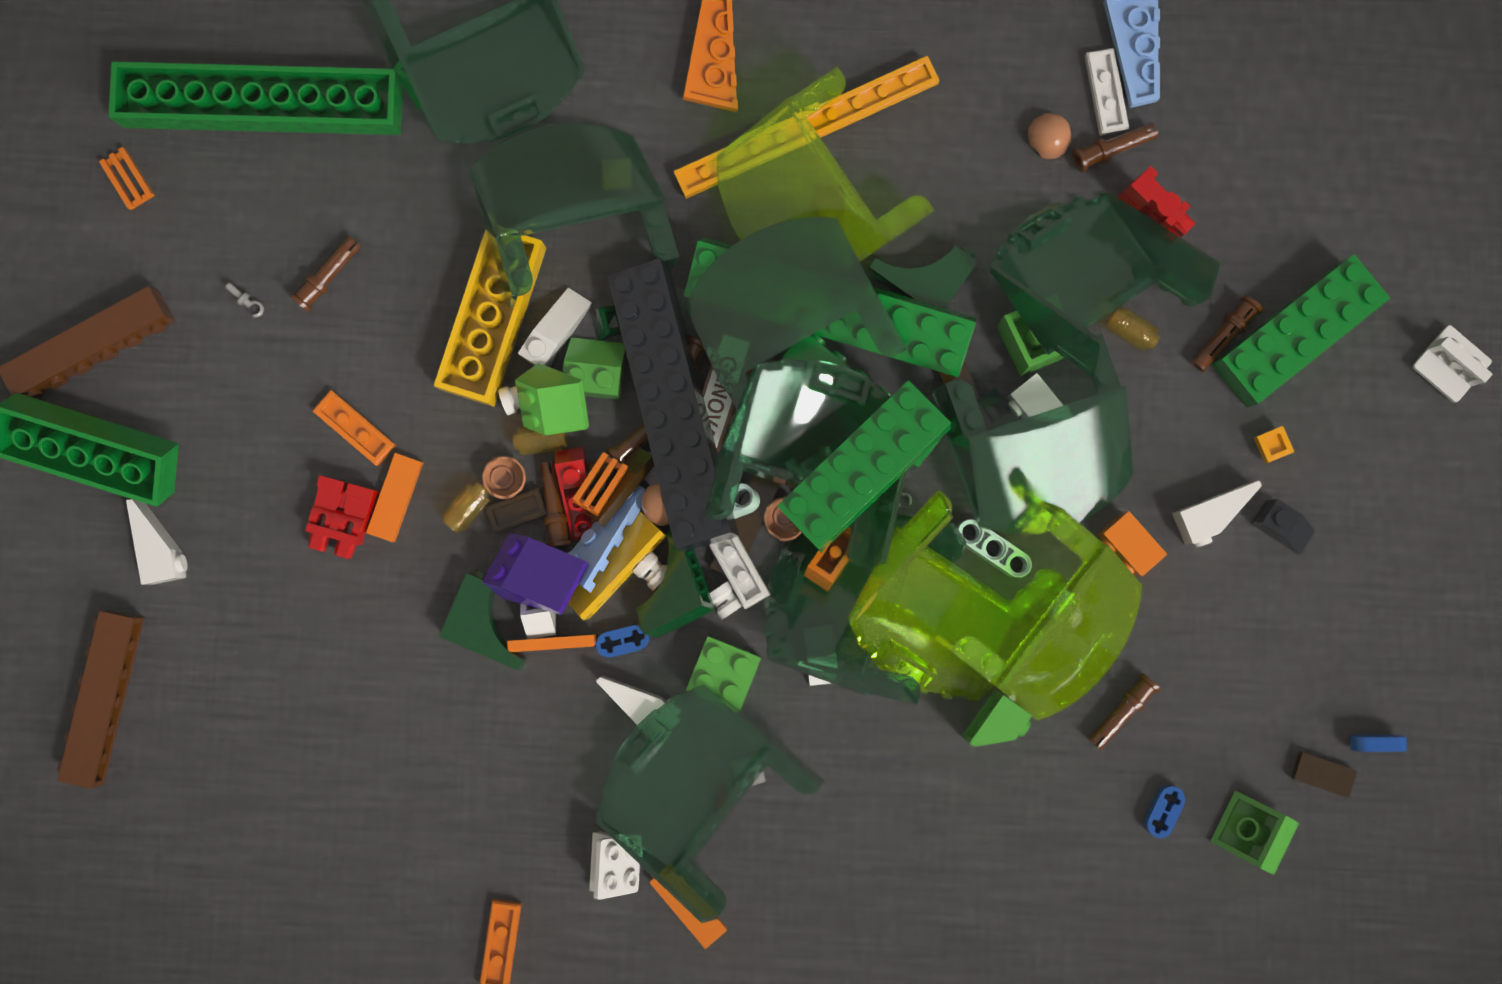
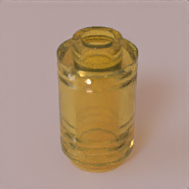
M1118 307L1106 325L1111 328V333L1116 334V336H1119V338L1142 352L1147 348L1152 350L1161 337L1157 334L1159 331L1158 327L1136 313L1131 312L1126 307L1124 309Z
M518 427L517 433L513 434V444L515 451L520 450L521 455L547 453L550 451H561L562 448L567 447L566 433L545 436L526 427Z
M468 482L443 512L444 516L441 520L458 534L461 530L465 531L488 502H490V499L487 497L489 492L478 482L474 485Z

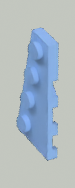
M1104 0L1103 4L1129 107L1132 108L1157 102L1160 99V63L1158 62V49L1160 48L1158 22L1160 21V9H1158V0Z
M639 485L606 526L603 527L595 522L591 529L583 533L581 540L568 553L589 564L578 584L590 593L596 585L592 581L598 571L604 572L609 563L606 557L612 547H619L624 538L623 529L625 526L633 524L642 509V495L645 489Z

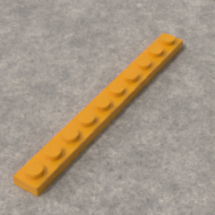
M923 57L674 171V175L685 199L690 198L938 85L940 80L929 57Z

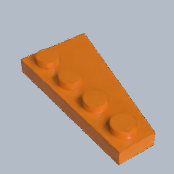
M701 0L682 100L737 112L738 99L736 97L737 81L734 62L735 46L733 45L732 0Z

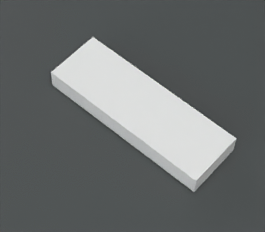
M1114 48L1087 52L1085 54V62L1099 136L1127 132L1129 124Z
M738 536L709 545L744 609L771 595Z

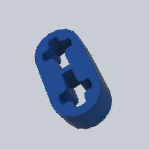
M632 625L601 634L597 639L596 648L598 653L604 657H615L645 648L649 644L650 636L645 635L639 646L636 645L635 641L626 643L625 638L632 636L634 629H637L640 634L643 633L638 625ZM607 636H610V639L613 641L621 639L622 644L614 646L613 652H609L608 648L603 649L602 643L606 642Z
M1395 734L1350 735V750L1358 752L1407 751V738L1405 735Z
M1170 784L1163 785L1158 789L1144 818V828L1149 834L1156 838H1165L1170 835L1185 804L1183 791ZM1166 793H1173L1177 800L1175 803L1170 802L1166 808L1168 801L1164 797ZM1163 814L1161 822L1165 824L1164 828H1157L1155 831V826L1152 825L1154 819L1159 821Z

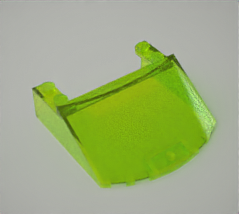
M838 66L793 97L792 95L720 152L717 155L718 187L727 217L747 250L841 277L923 221L934 209L926 198L915 195L876 220L827 149L807 117L840 96L844 91L846 81Z
M938 490L902 529L896 526L848 618L861 648L870 655L871 660L876 666L896 681L925 694L928 691L939 693L942 695V698L952 699V696H966L967 700H979L1077 604V599L1065 576L1053 569H1041L1036 572L1034 578L1024 589L1019 590L1015 594V598L1009 601L927 547L953 518L950 499Z
M1043 500L1038 505L1051 516L1049 521L1050 532L1080 557L1084 563L1009 660L1005 662L971 635H962L953 644L938 634L934 638L1005 696L1030 713L1037 721L1050 717L1075 703L1090 691L1111 668L1133 629L1142 594V584L1109 545L1102 543L1063 508Z

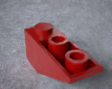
M584 446L559 450L555 454L554 465L572 541L581 540L583 533L591 529L595 523L594 520L584 513L586 509L573 502V497L590 473ZM592 484L585 493L582 500L585 501L587 499L588 495L592 491Z

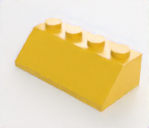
M642 512L637 515L632 525L625 526L623 530L624 538L619 547H612L606 557L609 563L604 572L598 571L592 580L596 585L591 593L578 584L568 604L583 620L590 619L627 580L638 564L667 537Z

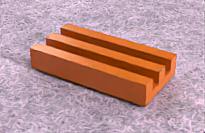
M121 147L118 149V153H111L108 155L110 158L107 160L103 158L99 163L126 207L133 210L154 197L155 194L127 149ZM120 160H125L145 194L140 195ZM112 165L116 167L125 184L129 188L130 192L135 198L134 201H132L126 189L119 180L118 176L114 172L113 168L111 167Z
M603 452L573 497V502L598 516L628 470V466L618 463V460L608 457V454ZM604 464H608L585 501L582 500ZM615 468L618 472L596 506H592L591 503Z

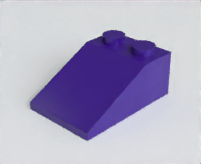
M509 533L482 583L502 599L562 615L589 564L580 558L532 538Z

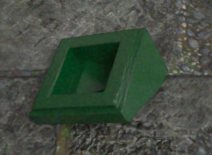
M615 305L596 309L598 340L622 334Z

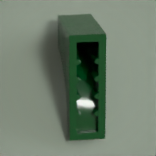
M955 245L946 256L924 267L900 268L884 263L876 258L870 265L867 273L896 294L945 308L978 261L974 259L975 255L965 247L959 248Z
M671 531L666 533L669 543V561L665 576L655 593L645 603L636 608L639 617L637 623L640 630L645 635L659 638L715 610L695 550L684 552L675 549Z
M476 570L475 574L466 573L439 637L515 670L523 669L527 658L517 652L508 651V644L504 641L496 626L493 613L495 592L482 583L486 573Z

